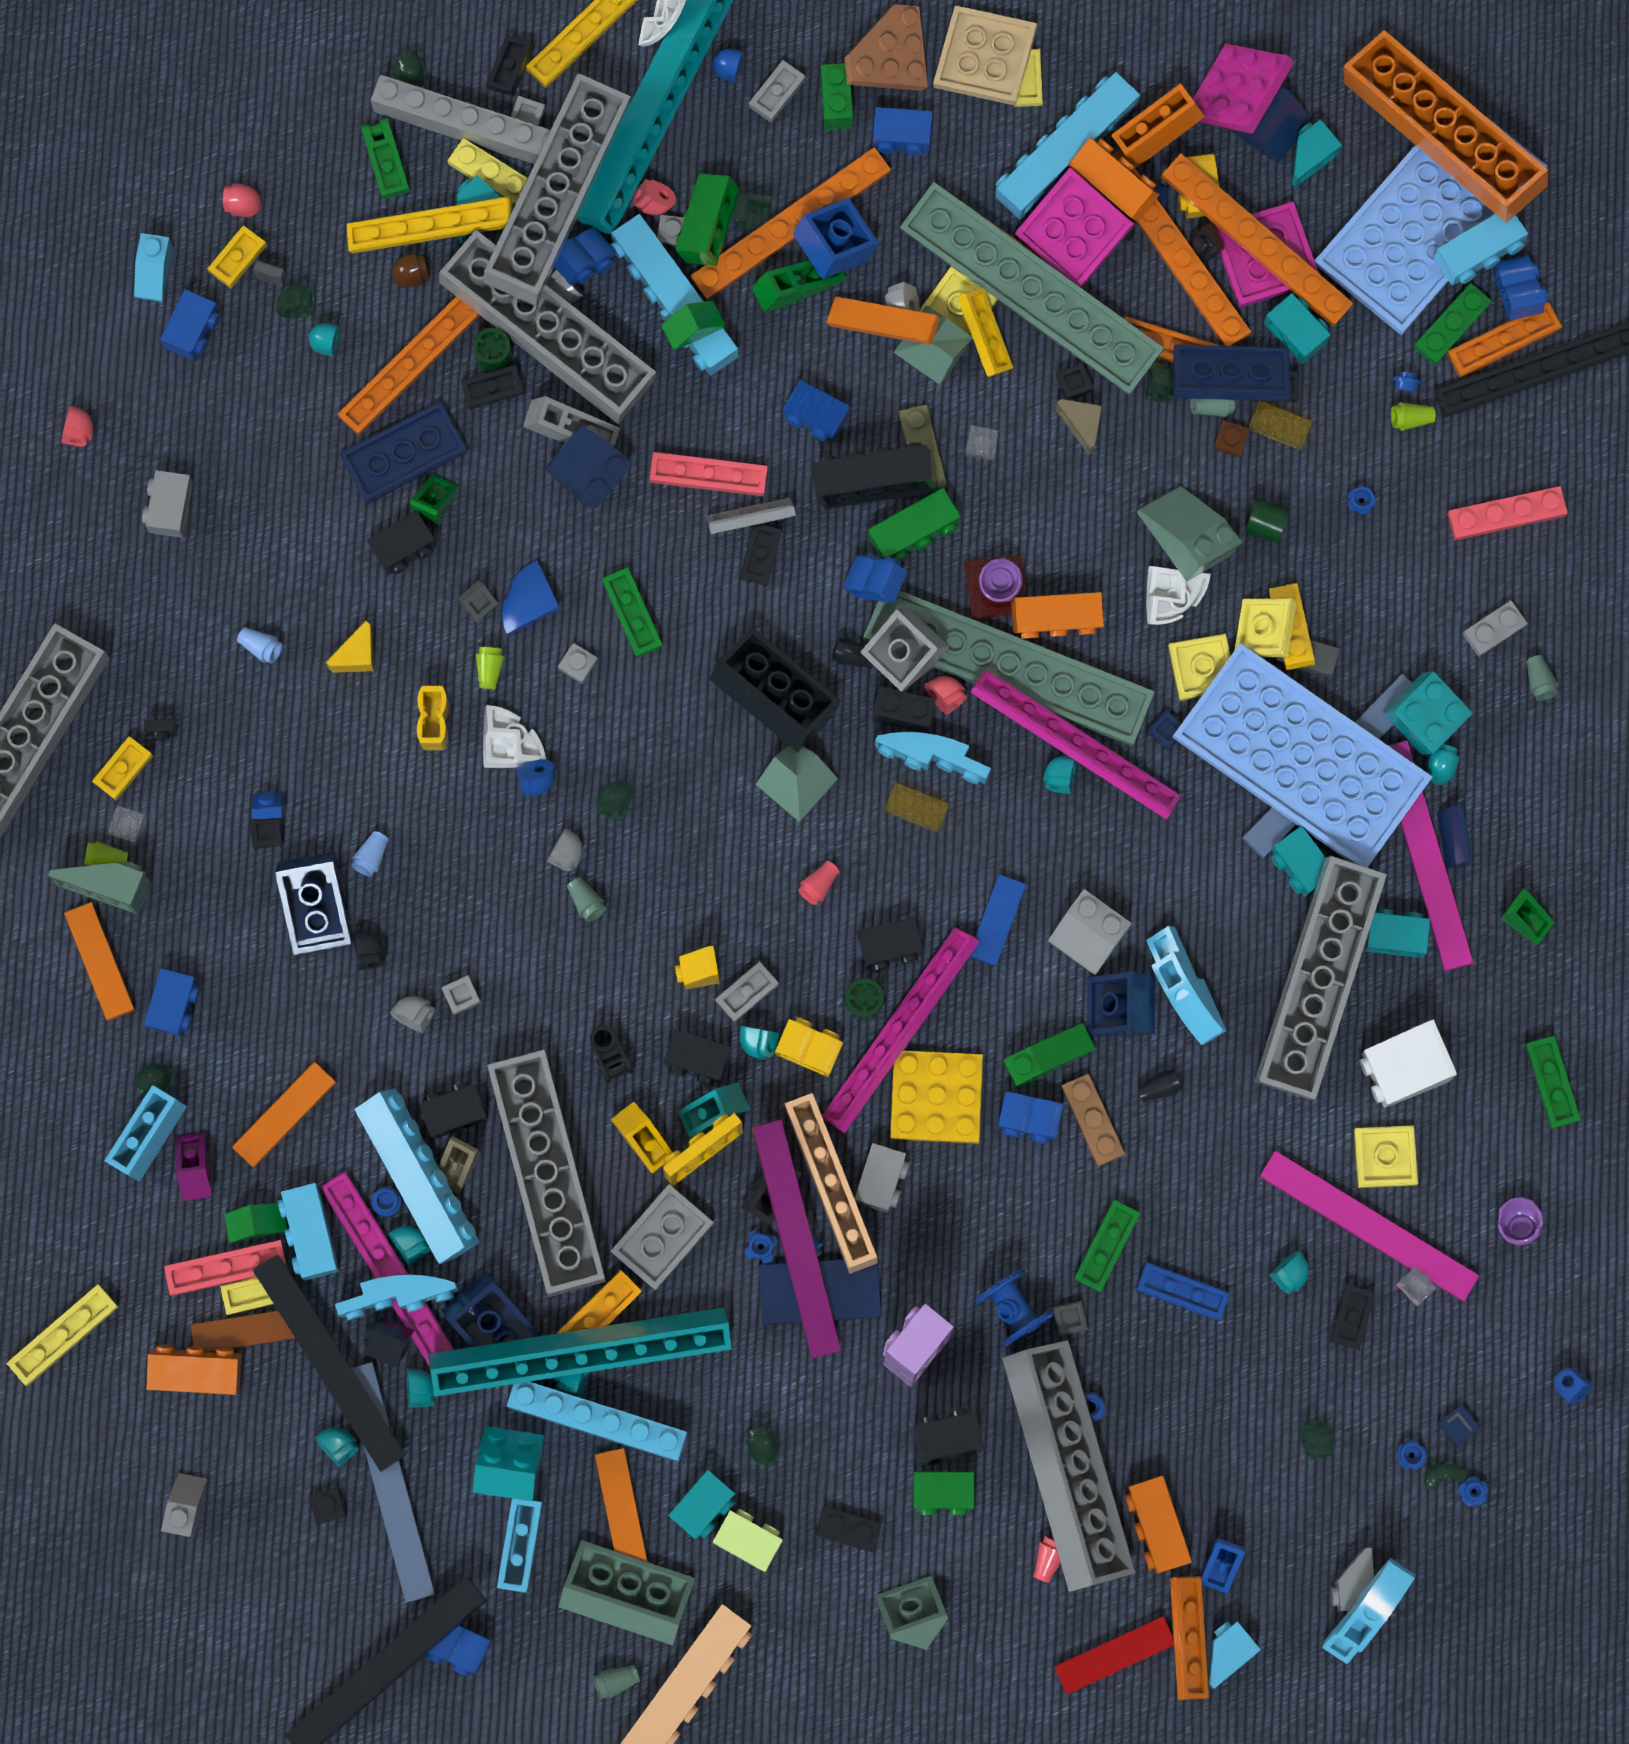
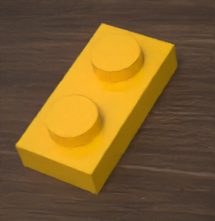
M243 225L207 268L208 272L231 289L267 246L266 242Z
M129 736L92 782L117 801L153 755Z

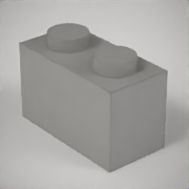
M155 470L154 479H149L147 495L151 496L149 507H144L142 523H145L149 533L179 538L184 537L193 488V481L190 475Z
M872 1143L855 1196V1202L886 1213L889 1212L890 1206L896 1208L901 1193L900 1190L896 1189L899 1178L905 1180L910 1164L905 1161L906 1153Z

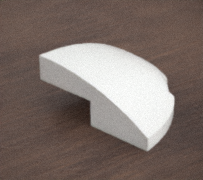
M657 0L654 17H644L638 45L642 47L649 46L663 38L679 18L686 0Z
M1149 566L1146 595L1148 624H1167L1181 619L1183 615L1180 614L1190 606L1196 607L1207 590L1211 574L1201 573L1193 579L1186 581L1179 570Z
M486 705L483 731L484 767L515 768L531 761L546 760L544 748L533 729L528 732L523 725L519 724L521 717L506 709Z

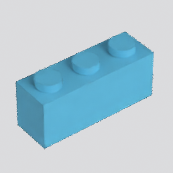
M1495 214L1437 248L1434 260L1452 286L1458 282L1465 284L1476 276L1475 272L1484 267L1488 270L1500 262V257L1507 253L1514 255L1523 249L1528 233L1516 215L1509 222L1505 223Z
M152 1085L106 1157L105 1162L140 1182L187 1106Z
M313 1183L282 1191V1200H278L281 1217H287L289 1228L285 1229L288 1246L294 1245L296 1257L292 1258V1264L295 1274H301V1278L306 1281L339 1272L319 1186Z
M512 1499L497 1584L498 1589L529 1593L544 1503Z

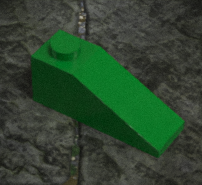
M809 260L767 271L755 283L752 290L763 312H768L796 303L837 285L847 278L844 272H840L822 279Z
M1082 1023L1029 1046L1003 1061L1016 1088L1019 1089L1095 1051L1096 1048Z

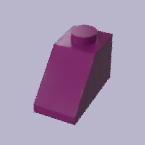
M205 1132L175 1137L176 1177L182 1200H199L212 1196V1176Z

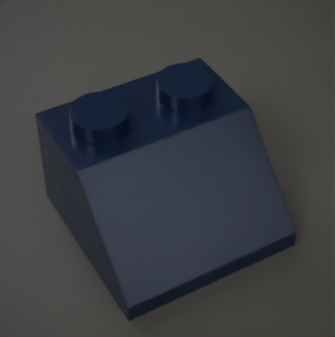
M1280 86L1253 134L1238 130H1232V132L1279 164L1298 139V132L1310 123L1312 118L1294 95L1283 86Z
M579 425L545 467V470L585 506L598 508L633 463L612 444L583 425Z
M1126 972L1087 977V1032L1089 1036L1137 1037L1154 1035L1155 976Z

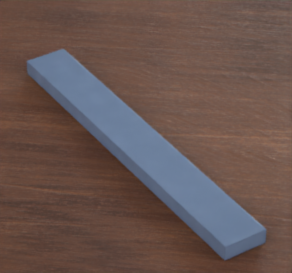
M1402 674L1355 723L1380 740L1393 726V723L1383 713L1412 682ZM1271 808L1243 836L1242 840L1264 859L1271 852L1273 846L1280 842L1296 824L1274 808Z
M371 1362L351 1368L391 1430L374 1364ZM364 1447L405 1602L409 1603L436 1595L400 1461L380 1472Z

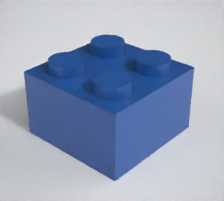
M849 198L803 215L793 232L794 237L822 279L868 262L879 244Z

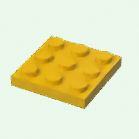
M902 1051L893 1066L890 1140L979 1144L983 1054Z
M735 1113L731 1116L727 1114L722 1115L713 1122L712 1125L714 1127L706 1135L703 1132L698 1133L688 1142L690 1144L689 1148L682 1153L676 1150L664 1160L666 1162V1165L663 1167L665 1178L672 1187L743 1134L742 1122Z

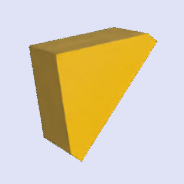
M367 621L326 662L331 672L374 671L373 630Z

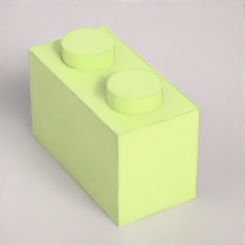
M738 1509L736 1513L730 1510L713 1543L766 1572L783 1542L778 1537L780 1531L767 1524H764L762 1528L752 1523L754 1517L741 1509Z

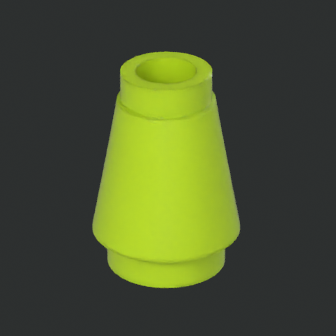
M1400 402L1391 408V423L1394 429L1399 428L1401 431L1435 422L1436 414L1433 406Z
M479 647V654H476L479 688L496 689L505 657L502 656L501 648Z
M99 841L95 843L88 842L84 865L90 866L107 863L124 865L127 861L128 852Z

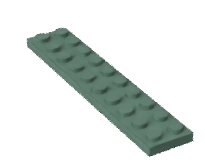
M935 182L932 183L900 226V230L978 286L983 287L985 291L994 296L1003 305L1129 396L1164 351L1161 345Z
M900 590L894 603L878 601L863 640L869 642L896 609L909 608L949 646L933 665V668L974 684L977 683L984 670L987 669L1062 719L1133 747L1155 691Z

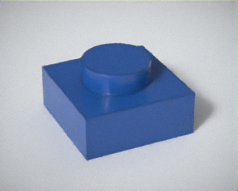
M262 792L253 795V820L282 818L283 794Z

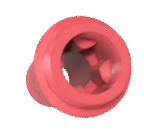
M826 861L819 869L801 881V887L798 889L800 895L813 905L823 901L834 879L839 874V869L833 863Z
M1045 1535L1043 1542L1040 1541L1033 1577L1050 1583L1061 1562L1054 1538Z

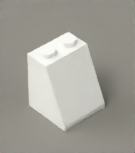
M1434 1019L1364 1050L1361 1053L1363 1059L1359 1060L1365 1076L1370 1075L1374 1086L1371 1087L1376 1102H1382L1384 1108L1446 1084L1457 1075Z

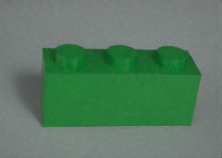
M699 173L697 182L692 187V198L689 207L684 213V224L681 233L676 239L675 250L686 263L717 266L740 191L730 176Z
M944 488L868 529V538L881 559L884 560L885 557H891L902 562L908 557L907 553L917 548L918 551H921L933 543L932 539L942 534L943 537L954 533L958 529L957 525L960 524L961 516Z

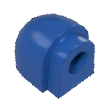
M729 48L719 51L714 57L712 64L715 75L723 80L737 83L743 65L744 52Z
M535 760L516 767L523 796L529 794L531 797L539 796L545 793L554 782V764L549 760Z
M1573 1368L1562 1369L1555 1376V1389L1571 1406L1584 1399L1593 1387L1579 1371Z

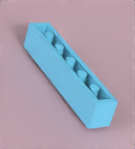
M1117 72L1110 78L1105 76L1096 85V92L1090 97L1084 96L1075 108L1077 110L1070 117L1068 115L1062 117L1055 126L1057 129L1050 136L1048 134L1044 135L1036 144L1037 149L1031 155L1028 153L1023 155L1016 164L1017 168L1011 174L1005 173L996 183L995 197L1019 220L1056 185L1069 168H1072L1068 164L1089 138L1099 141L1101 138L1106 137L1139 104L1140 94Z
M640 214L611 232L613 242L610 244L611 247L615 250L618 258L624 257L628 262L627 269L635 281L640 279L646 288L643 291L652 304L657 302L662 310L659 313L664 321L668 320L686 304L704 302ZM723 328L684 346L685 349L689 347L695 354L692 358L701 371L705 369L710 376L738 358V348Z
M396 1088L381 1091L355 1108L359 1119L437 1262L441 1264L453 1260L480 1243L473 1225L468 1222L461 1209L460 1201L452 1193L445 1174L439 1169L433 1158L431 1148L423 1140L417 1123L411 1118L405 1107V1101Z
M532 1382L513 1384L507 1403L509 1409L678 1463L688 1436L686 1431Z

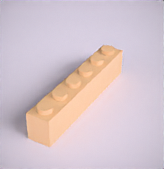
M813 1093L785 1103L786 1113L849 1274L877 1264V1255Z
M722 1604L621 1744H674L681 1734L677 1731L683 1720L689 1723L699 1710L695 1706L696 1702L701 1696L707 1699L717 1685L712 1681L717 1673L721 1671L725 1674L735 1660L731 1657L733 1651L737 1646L743 1649L753 1634L749 1632L752 1626Z

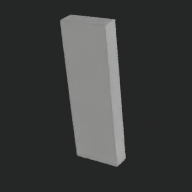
M791 498L708 515L707 522L710 533L714 534L793 517L796 514Z

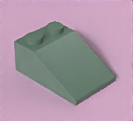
M1181 486L1137 511L1140 518L1186 581L1193 579L1229 558L1242 543L1226 519Z
M127 861L124 865L107 863L50 870L48 877L58 887L137 915L140 914L151 886V881L147 878L146 872L142 871V867Z

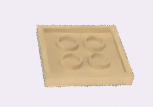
M955 6L934 78V88L1016 106L1037 32V23Z

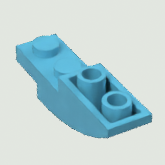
M897 732L877 735L875 739V747L879 748L878 752L881 755L891 759L894 756L905 760L904 764L917 771H920L921 768L928 770L933 760L937 762L936 766L941 770L950 773L952 770L963 774L962 778L972 784L978 785L979 782L985 784L990 775V767L966 757L969 745L950 738L927 733Z
M1168 926L1147 939L1146 941L1156 962L1151 965L1175 1011L1199 1043L1204 1045L1226 1032L1227 1030L1204 979L1197 978L1175 927Z
M424 1275L388 1276L360 1283L363 1295L337 1303L335 1306L338 1315L341 1318L347 1317L348 1321L364 1316V1310L375 1307L376 1311L393 1306L392 1301L396 1299L401 1310L407 1308L409 1313L424 1308V1302L435 1299L436 1303L453 1298L452 1293L458 1291L455 1282Z
M1390 1558L1360 1593L1356 1604L1324 1640L1322 1648L1348 1664L1358 1651L1362 1652L1406 1593L1416 1574Z

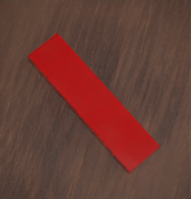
M1163 1616L1056 1665L1054 1669L1067 1695L1173 1646L1174 1638Z

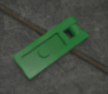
M388 118L379 120L380 123L369 126V124L360 126L382 200L410 192ZM384 135L385 139L374 142L373 137Z

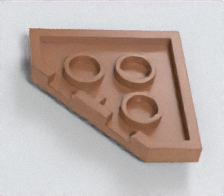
M894 4L885 12L883 17L844 58L847 85L923 91L928 87L919 6Z

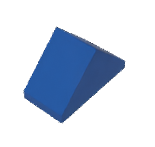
M1220 1538L1214 1539L1201 1576L1202 1585L1228 1594L1245 1555L1246 1548Z

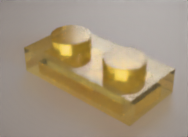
M1259 400L1248 428L1251 431L1301 450L1313 422Z
M895 783L884 811L938 833L949 804Z

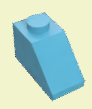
M141 233L135 260V298L163 302L174 250L169 237Z
M1227 1621L1214 1631L1217 1637L1211 1643L1208 1685L1211 1689H1215L1260 1651V1648L1238 1621L1232 1625Z

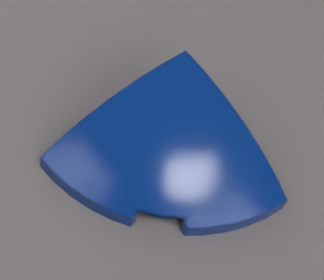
M537 560L523 568L510 583L511 587L506 599L503 601L502 608L506 634L508 636L534 624L533 621L560 610Z

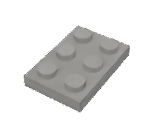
M668 1184L615 1245L611 1253L656 1291L713 1226L714 1222Z

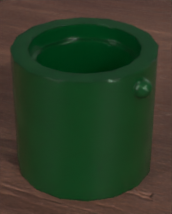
M487 328L478 333L473 347L476 362L483 369L484 373L508 367L513 355L510 340L506 333L497 328Z
M1262 496L1256 497L1245 530L1247 537L1255 536L1278 544L1290 508L1266 501Z
M866 978L858 979L851 983L843 1000V1004H846V1010L850 1016L859 1021L874 1019L879 1015L882 1006L886 1003L879 984Z

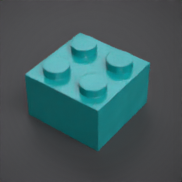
M1432 671L1422 673L1383 714L1422 755L1434 754L1473 713L1440 677Z
M485 1426L475 1464L473 1493L533 1501L542 1462L544 1435Z

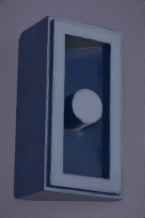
M1457 804L1443 809L1437 814L1446 868L1464 867L1472 860L1464 806Z

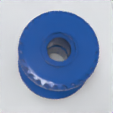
M1020 1269L1001 1279L975 1300L976 1304L979 1305L992 1298L997 1306V1316L1000 1320L1008 1323L1014 1331L1013 1335L1002 1342L1005 1347L1028 1336L1053 1316V1312L1050 1310L1037 1318L1014 1282L1026 1274L1024 1269Z

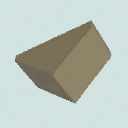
M1061 399L1057 402L1055 410L1089 456L1094 451L1102 406Z
M454 1136L450 1138L439 1164V1169L445 1174L451 1191L459 1195L481 1154L478 1149Z

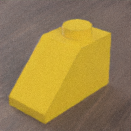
M713 946L679 956L680 965L675 966L678 983L684 982L685 990L720 984Z
M632 1102L610 1119L652 1174L666 1163L664 1160L673 1153L650 1119L635 1102Z

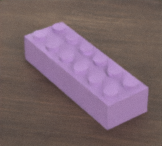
M924 1304L921 1309L915 1306L905 1318L902 1332L900 1333L897 1329L886 1341L883 1352L885 1357L883 1365L910 1387L913 1386L947 1344L954 1328L927 1304Z

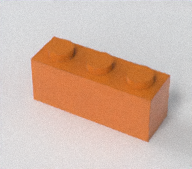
M1180 83L1114 132L1112 137L1130 162L1137 168L1202 120L1205 115Z
M1089 138L1068 165L1130 218L1139 221L1160 195L1153 189L1156 184L1143 174L1139 177L1132 170L1135 166L1122 156L1118 159L1111 153L1114 148L1101 138L1099 141Z
M1101 592L1021 597L1011 600L1013 634L1021 633V639L1039 638L1038 632L1050 631V637L1067 636V630L1077 629L1079 635L1096 634V628L1104 627Z
M157 1345L156 1349H152L148 1354L146 1390L236 1395L240 1390L242 1354L234 1353V1349L218 1348L216 1352H204V1348L198 1346L186 1347L185 1351L174 1350L172 1345Z
M1160 1476L1128 1487V1494L1124 1495L1129 1512H1135L1138 1523L1133 1525L1138 1540H1144L1147 1552H1144L1143 1555L1148 1570L1154 1569L1155 1574H1159L1192 1563L1164 1477Z

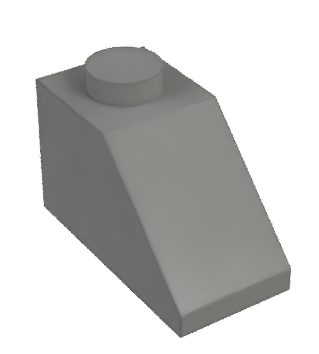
M178 1473L167 1501L161 1531L195 1538L208 1479Z
M1372 1548L1362 1549L1337 1578L1335 1587L1331 1588L1332 1606H1337L1338 1612L1350 1611L1356 1604L1360 1593L1374 1578Z

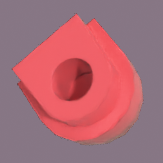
M645 179L633 198V205L638 208V211L648 215L664 214L676 204L674 192L668 186L655 180Z
M233 183L232 186H225L223 192L225 212H230L233 216L251 217L260 211L262 206L261 198L252 187Z
M70 405L61 443L84 447L92 439L93 423L90 416L84 410Z
M938 676L925 683V690L928 696L936 699L935 705L946 716L962 705L967 698V695L964 693L965 687L952 677Z

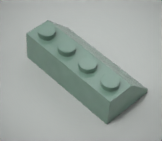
M581 1540L563 1588L559 1608L673 1645L695 1578Z

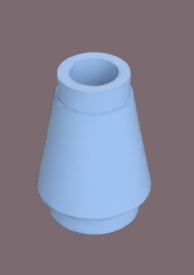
M247 627L241 630L237 638L238 643L242 644L263 663L275 662L282 651V643L278 641L277 637Z
M373 831L372 835L352 857L354 861L351 866L357 872L371 877L374 872L379 870L389 839L382 833Z

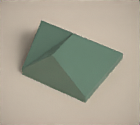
M926 305L922 311L923 313L934 314L940 318L932 345L902 340L894 353L941 385L973 339L972 336L949 319Z
M787 746L773 758L756 783V786L800 823L835 784L838 778L814 752L803 747L797 753L793 748Z
M932 1575L875 1595L890 1638L927 1650L948 1620Z

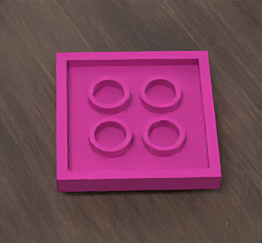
M1225 43L1193 98L1205 115L1199 122L1253 134L1294 62L1286 55Z
M1069 168L1015 232V235L1051 267L1082 288L1134 227L1135 223L1073 168Z
M1294 202L1251 214L1318 272ZM1215 225L1225 247L1220 252V256L1238 308L1292 292Z

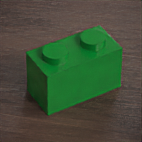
M845 63L821 65L820 77L824 131L853 129L851 85H847Z
M974 1472L913 1473V1510H920V1515H938V1510H950V1515L963 1516L968 1515V1510L974 1509Z

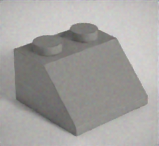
M909 608L896 609L862 649L861 653L903 692L930 670L949 646Z
M1084 889L1067 911L1048 942L1093 975H1096L1126 935L1132 923Z

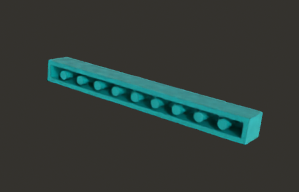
M686 0L679 18L666 33L644 78L641 80L640 86L629 104L626 115L577 217L586 228H596L598 231L610 235L611 232L616 230L733 0Z
M723 1307L428 1354L434 1397L725 1351L732 1348L729 1323Z

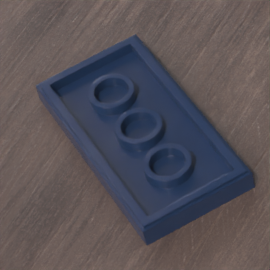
M1174 345V398L1289 401V348Z
M439 401L339 453L365 504L368 505L468 453V450L444 405Z
M844 1259L818 1261L833 1321L881 1317L878 1263L849 1274ZM787 1264L758 1265L762 1325L802 1323Z

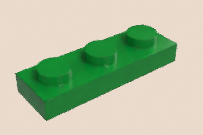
M1470 283L1418 340L1413 348L1436 366L1485 312L1492 301Z
M627 567L601 578L636 659L663 648L629 568Z
M1555 1036L1526 1043V1052L1550 1129L1581 1121Z
M1113 1200L1074 1278L1075 1281L1101 1293L1140 1215L1139 1212Z

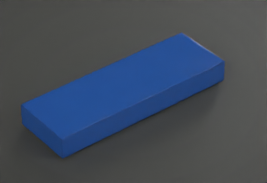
M1000 874L998 875L975 937L979 944L969 958L996 967L1026 884Z
M1148 1262L1145 1263L1136 1291L1219 1322L1230 1296L1229 1292Z

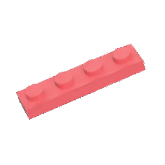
M653 452L649 480L650 483L764 497L768 466Z
M1561 486L1454 509L1447 513L1454 541L1561 518L1568 514Z
M273 1241L164 1266L170 1296L254 1278L256 1275L252 1270L277 1254L287 1267L282 1241Z

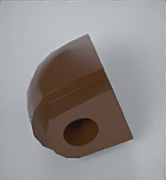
M415 253L408 254L399 258L394 263L392 279L396 285L402 288H411L422 285L423 281L430 280L423 254L418 256Z

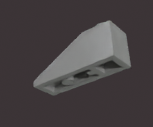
M546 396L531 400L523 427L562 442H566L579 425H583L613 446H615L620 430L619 427Z

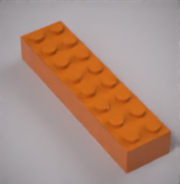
M1385 30L1343 66L1344 84L1505 223L1509 222L1547 187V168Z

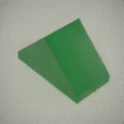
M712 300L684 305L666 320L661 327L673 351H676L725 328L726 325Z
M432 474L411 499L410 506L412 512L417 511L422 519L440 526L458 489V485Z
M1525 889L1518 894L1500 918V920L1536 945L1541 942L1555 923Z
M278 1203L249 1205L224 1214L230 1244L285 1233V1229H288L286 1217H281Z

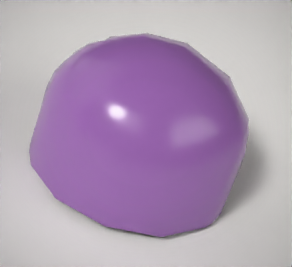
M1008 559L991 560L982 568L980 573V589L988 599L994 602H1008L1019 595L1023 586V575L1019 567Z
M1524 1197L1511 1198L1499 1209L1498 1228L1500 1234L1508 1243L1517 1246L1531 1244L1540 1236L1543 1228L1541 1210L1533 1200Z

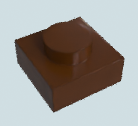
M1222 420L1213 450L1241 458L1250 429Z

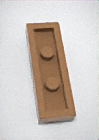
M1089 1074L1062 1085L1061 1088L1097 1167L1124 1156L1125 1153Z

